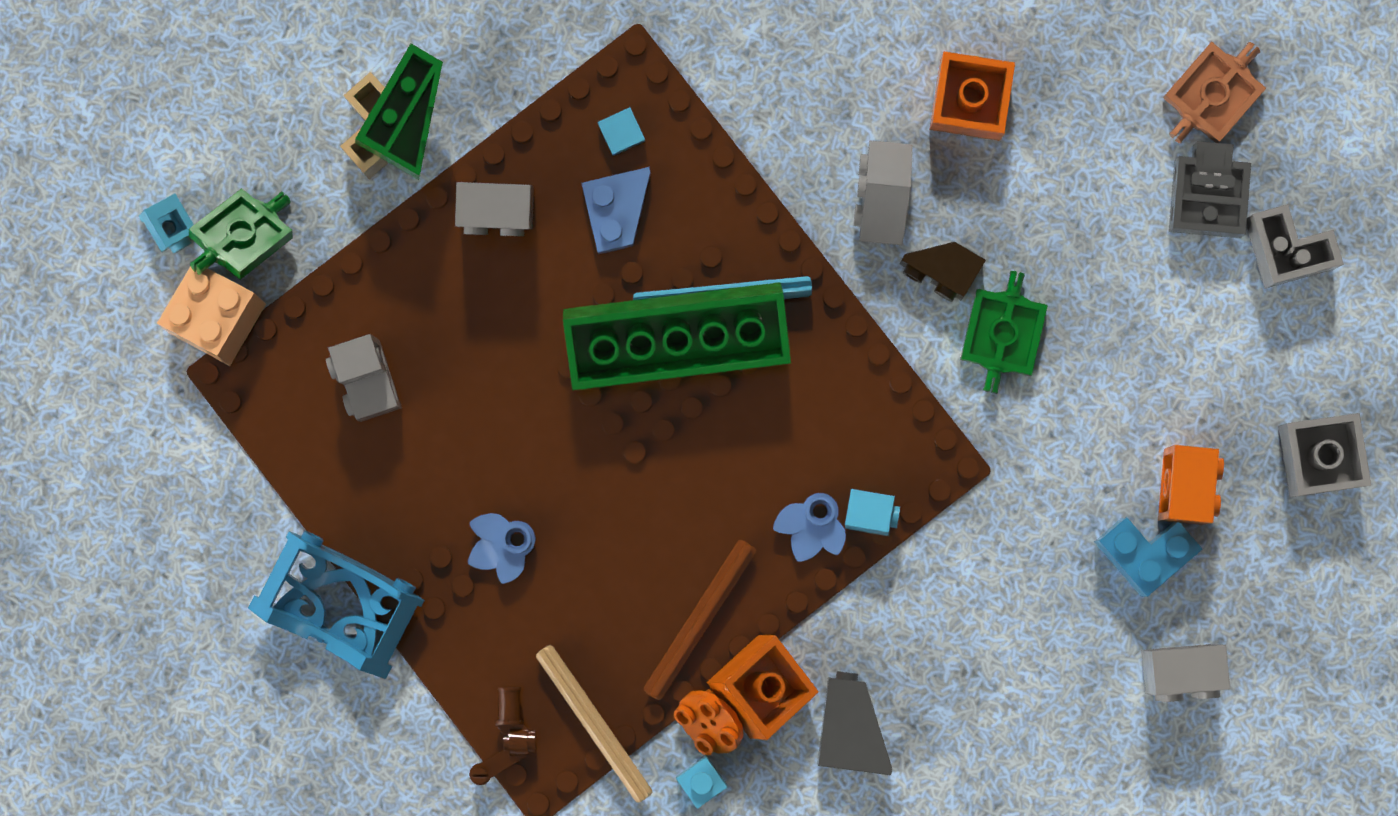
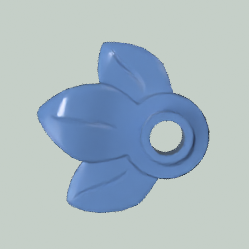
M824 493L811 495L804 504H789L778 514L773 526L776 532L792 535V551L798 562L814 557L822 547L828 552L838 555L844 546L846 537L845 529L837 520L838 505L831 496ZM822 504L826 507L827 515L824 518L814 516L813 509L816 505Z
M490 513L474 518L470 522V526L481 540L472 549L468 558V564L482 570L496 568L498 579L502 584L518 578L524 570L525 555L529 554L535 545L536 537L533 529L522 521L508 522L499 514ZM516 532H520L524 536V542L520 546H514L511 542V537Z

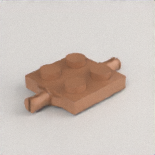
M1211 42L1164 95L1163 98L1178 110L1183 118L1169 133L1174 138L1182 128L1184 129L1175 139L1176 142L1182 143L1183 139L1195 128L1205 133L1215 143H1219L1265 91L1266 87L1252 76L1247 67L1257 54L1260 53V49L1256 47L1248 57L1246 56L1255 44L1248 42L1238 56L1235 57L1225 53Z

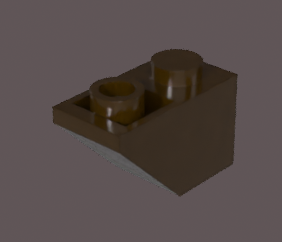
M951 242L907 253L903 256L900 265L905 267L903 274L918 283H922L925 276L932 279L930 283L936 286L934 292L942 298L953 302L954 298L959 300L964 298L986 260L957 242Z

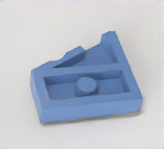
M649 167L582 183L598 254L634 246L647 185L651 176Z

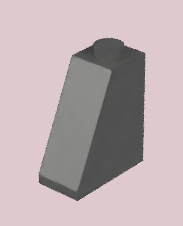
M837 671L836 678L828 677L817 765L891 775V762L866 683L858 681V674Z

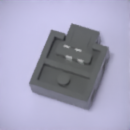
M1197 141L1193 145L1192 157L1179 156L1174 161L1168 232L1242 238L1246 235L1251 163L1232 162L1233 144Z

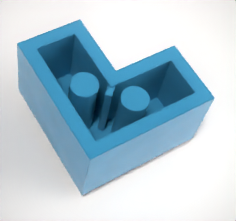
M1125 517L1117 521L1094 541L1141 597H1148L1203 550L1179 521L1172 522L1154 539L1148 542L1133 523Z

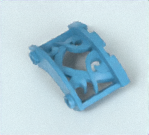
M289 531L286 536L288 541L260 596L254 595L248 609L266 623L287 630L302 638L308 639L311 636L317 639L316 641L327 644L326 650L347 661L358 670L386 679L392 668V665L388 662L417 606L421 607L425 600L414 594L416 587L399 578H396L394 582L377 571L322 545L324 540L308 531H304L302 536ZM300 551L311 555L316 561L313 568H307L303 563L299 565L301 574L307 578L303 582L290 574ZM327 561H330L342 568L326 571ZM366 580L380 588L371 594ZM285 581L293 586L277 603H274ZM350 581L359 596L363 616H346L337 621L331 629L323 626L326 616L325 606L320 596L313 590L334 582ZM304 595L315 605L316 611L311 616L304 615L301 611L303 605L309 604L305 599H301ZM385 596H391L399 601L388 624L377 621L376 614L384 615L392 610L383 606L382 600ZM356 623L364 625V630L356 627L357 636L349 638L345 633L347 624ZM377 630L384 631L374 651Z

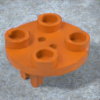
M713 690L691 691L682 698L679 706L674 711L675 720L683 726L685 732L693 739L695 748L704 755H711L713 752L718 754L730 753L741 744L744 736L741 721L736 712L724 700L719 698Z

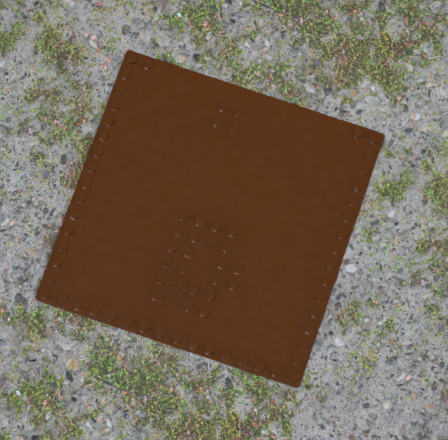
M635 24L267 306L261 312L230 366L205 354L187 369V375L306 531L324 540L322 545L377 571L394 582L396 578H399L416 587L414 594L425 601L421 607L417 606L396 648L482 761L504 750V735L495 725V720H498V687H521L520 720H524L528 731H535V753H528L527 757L495 775V778L525 816H553L613 769L537 660L536 654L549 645L554 647L628 756H630L675 721L674 711L684 696L691 691H706L708 689L712 691L707 681L758 635H776L780 639L990 474V467L641 24ZM630 107L643 133L645 142L612 156L597 122ZM649 167L651 176L647 185L634 246L598 254L582 183ZM457 182L534 186L533 229H524V236H501L500 228H488V235L464 234V227L455 226ZM805 276L811 278V296L784 299L791 357L790 364L572 390L563 325V309L632 301L633 295L640 292ZM371 334L380 340L402 408L360 422L356 420L355 415H348L342 398L343 395L347 394L345 385L331 378L326 358L331 357L328 350L329 347ZM851 489L895 496L894 506L901 507L897 528L890 527L889 536L845 529ZM813 494H827L838 505L837 520L845 529L846 534L844 546L838 555L832 554L822 547L814 557L798 562L792 551V535L774 531V522L778 514L789 504H804L806 499ZM818 504L814 507L813 514L817 518H824L827 515V509L824 505ZM490 513L499 514L508 522L522 521L533 529L536 537L534 548L529 554L525 555L524 570L513 581L502 584L498 579L496 568L482 570L468 564V558L472 549L481 540L470 526V522L478 516ZM516 532L512 535L511 542L514 546L523 544L524 536L522 533ZM744 540L756 549L753 558L663 698L657 700L644 691L647 681L737 541ZM331 562V564L334 566L335 569H341V568H342V567H340V566H338V565H336V564H334V563ZM366 580L371 594L380 588ZM345 581L359 599V596L350 581ZM391 596L383 597L382 604L385 608L392 610L384 615L376 614L377 621L385 624L389 623L399 604V601Z

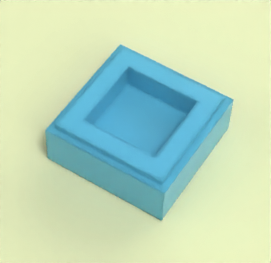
M630 107L597 122L612 156L645 142L643 133Z

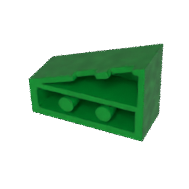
M410 43L357 134L355 143L419 180L443 62Z

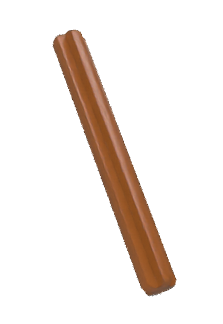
M744 540L737 541L644 686V691L657 700L663 698L756 553V549Z

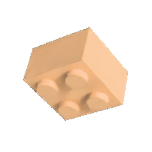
M190 266L157 324L169 334L230 366L266 303L254 292L208 268L201 275H198Z

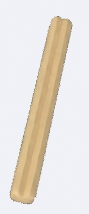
M551 645L540 650L536 654L537 660L637 803L645 800L652 794L651 787L557 651Z

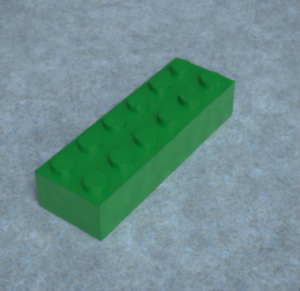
M780 282L563 309V325L572 390L791 363L784 295Z

